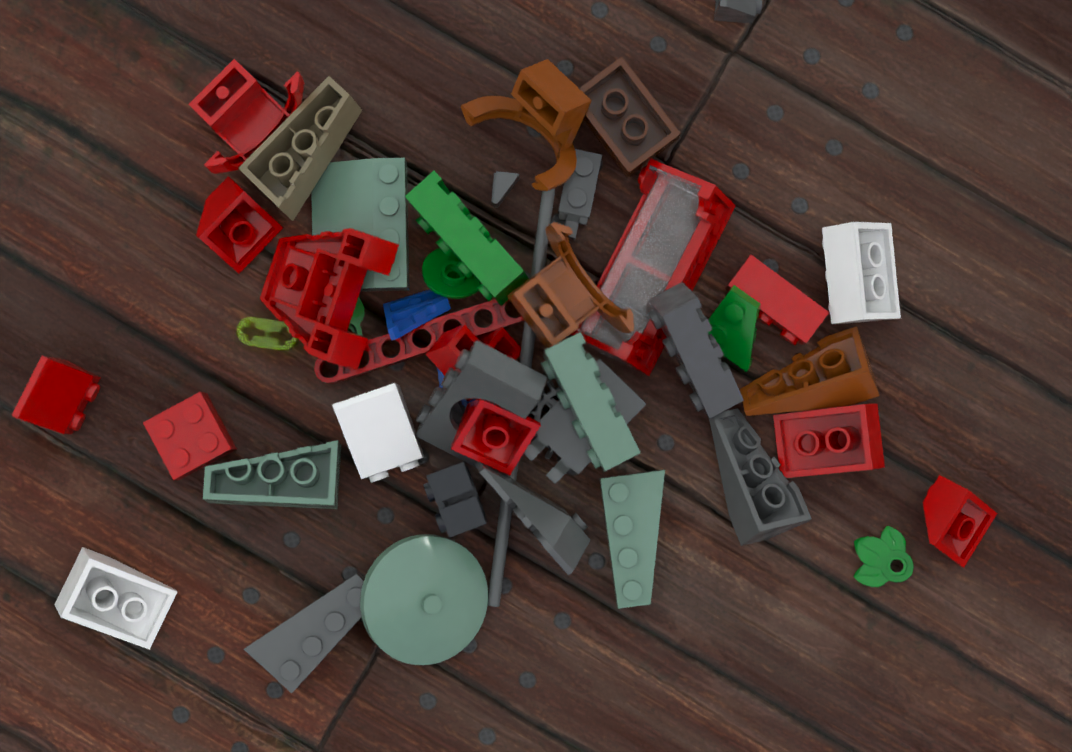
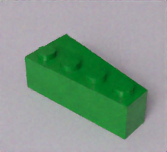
M435 171L431 172L405 195V198L419 215L415 221L427 234L433 231L439 237V240L435 243L448 257L453 253L460 260L456 266L468 279L474 276L480 282L476 288L488 302L494 298L502 306L509 300L507 295L529 279L525 271L495 238L492 239L490 237L491 234L475 216L472 217L470 215V211L453 191L450 193L441 177Z

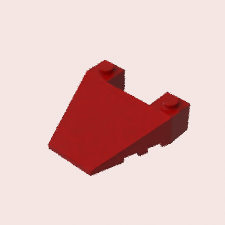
M352 228L342 229V232L335 233L326 231L321 232L320 235L312 236L305 234L280 238L260 300L279 321L284 322L289 327V333L304 344L303 348L308 354L330 363L358 370L368 338L347 330L367 270L389 276L399 244Z

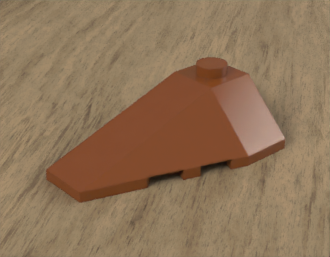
M857 326L824 337L817 342L818 347L804 356L798 353L791 358L793 361L791 364L779 371L772 369L741 388L740 393L744 399L742 402L746 416L844 407L878 397L879 392Z

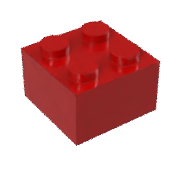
M199 392L143 422L173 480H181L237 449L210 397L205 392Z

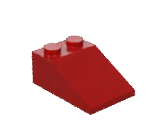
M42 355L11 416L62 434H72L73 431L80 429L85 420L86 414L83 411L88 401L92 403L100 390L98 382L101 377L67 360Z
M877 403L773 415L778 462L781 464L779 470L785 478L885 468Z

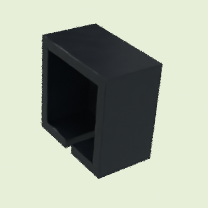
M465 461L426 475L428 482L424 483L423 486L429 502L436 501L439 513L435 514V518L441 533L447 531L450 538L488 523Z

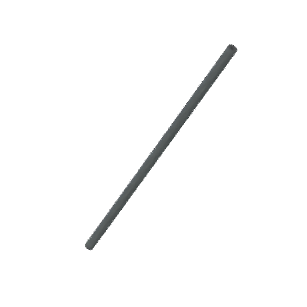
M555 189L542 191L531 277L545 267L548 238L545 229L551 224ZM525 321L519 363L532 368L536 335ZM519 462L512 471L511 475H507L515 481L517 480ZM502 498L488 592V606L492 607L500 606L512 517L511 506H508Z

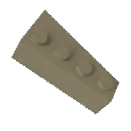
M328 76L238 169L283 213L294 221L361 114L362 109L350 94Z

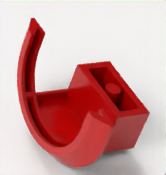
M233 59L188 104L237 153V155L232 157H224L217 151L204 164L210 172L221 174L239 170L238 168L300 106L305 86L300 73L297 71L284 84L288 92V99L283 108L260 86L258 81L245 68Z

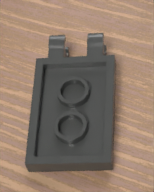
M599 359L596 362L601 375L599 379L609 388L616 403V406H614L616 411L622 414L626 424H628L646 403ZM560 401L538 421L541 423V426L536 433L537 437L524 452V455L532 461L548 445L561 458L546 474L554 484L570 468L579 474L591 462L586 452L591 449L585 437L579 439L571 424L576 419L570 408L564 410Z

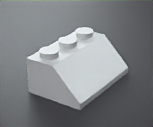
M850 222L823 227L822 247L825 254V278L828 285V309L831 315V324L900 319L891 223Z

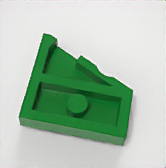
M733 285L709 317L708 321L712 330L708 334L713 335L724 357L747 372L753 359L751 357L756 338V322L759 317L760 303Z

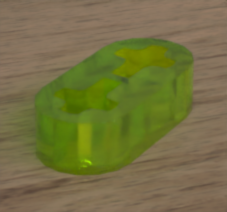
M246 317L239 322L236 329L238 339L243 344L252 347L289 351L297 345L299 340L292 336L291 341L287 340L284 346H281L280 340L271 338V332L281 333L283 328H287V333H289V327L284 322L277 320ZM251 323H255V328L265 331V337L255 335L253 341H249V335L244 334V328H250Z

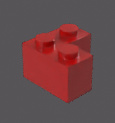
M463 324L442 333L426 353V356L445 376L449 368L456 369L454 365L463 349L469 351L476 340L514 360L519 357L521 347L503 327L477 338ZM468 398L466 400L471 401L476 398Z

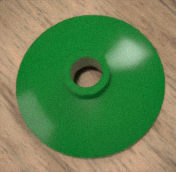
M440 248L432 251L425 258L422 265V277L425 284L433 292L446 298L461 299L472 296L479 291L476 287L480 282L474 276L468 279L456 266L460 260L453 253L448 257Z

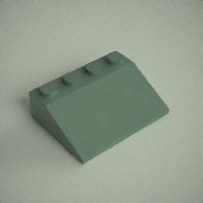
M370 158L330 162L311 192L312 236L320 235L321 232L330 231L335 233L342 232V229L352 228L399 244L389 276L368 269L361 291L410 290L408 200L405 198V195L408 194L406 159Z

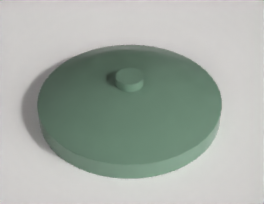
M433 534L410 536L399 540L385 549L369 568L360 596L361 617L365 629L373 642L392 658L412 665L440 663L461 652L478 633L488 606L487 581L477 559L457 542Z

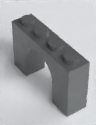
M478 340L474 342L469 351L465 349L461 351L454 365L456 369L449 368L441 383L443 387L437 386L428 401L430 405L424 404L415 420L420 423L415 435L416 437L475 466L476 460L451 450V445L466 409L460 400L468 398L488 400L525 419L539 402L547 379L546 376Z

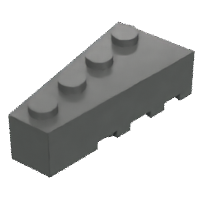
M681 282L649 299L648 302L652 308L648 312L649 318L656 330L662 328L666 336L665 339L661 340L670 358L676 357L680 366L676 367L675 370L684 385L689 383L693 391L689 398L696 411L703 410L710 419L744 401L730 368L726 362L722 363L721 361L724 354L712 334H708L712 328L700 309L702 305L699 298Z
M358 572L244 648V650L292 694L361 619L360 596L365 576Z

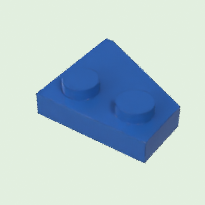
M431 289L383 304L391 341L398 339L451 309L449 299L436 294Z

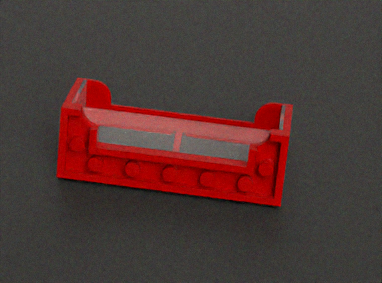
M651 158L638 177L640 191L643 195L597 284L600 291L621 309H631L634 314V331L631 333L620 332L596 311L578 325L579 328L569 335L573 336L581 332L586 342L584 343L585 345L647 376H650L664 348L661 340L666 338L662 328L656 330L649 318L648 312L652 308L648 300L681 282L693 291L736 207L716 185Z

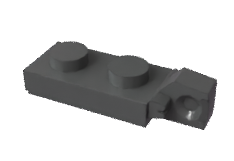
M575 149L577 157L576 168L570 179L563 185L558 210V220L566 221L565 226L570 227L573 231L568 236V239L572 240L576 239L578 224L587 225V220L590 218L602 154Z

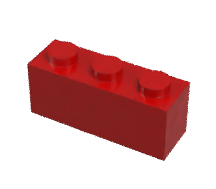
M752 255L745 260L725 287L726 290L730 291L733 285H735L759 302L758 320L768 327L772 323L781 329L780 336L794 346L797 343L801 345L806 344L829 314L826 309Z

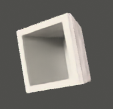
M393 383L333 404L335 414L361 479L369 477L372 483L389 477L387 471L393 468L400 467L401 472L420 466L418 460L425 457L418 437L415 436L416 431L400 385Z

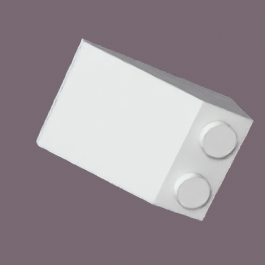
M82 547L55 602V607L61 618L150 650L177 594V590L113 558Z

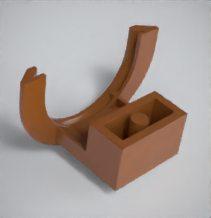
M548 59L520 71L511 92L515 99L503 96H485L461 105L465 120L470 126L489 119H510L530 126L545 137L554 150L556 164L551 169L535 176L536 182L531 185L534 189L549 191L562 185L573 175L577 163L573 140L592 100Z
M555 222L549 224L545 229L546 235L557 258L507 295L544 347L550 348L561 342L579 328L578 325L596 311L620 332H633L634 314L631 309H621L611 302L594 284L577 260L568 236L573 233L571 228Z

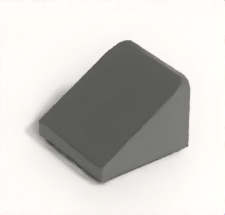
M499 171L494 173L491 199L493 207L498 208L520 179L518 173Z

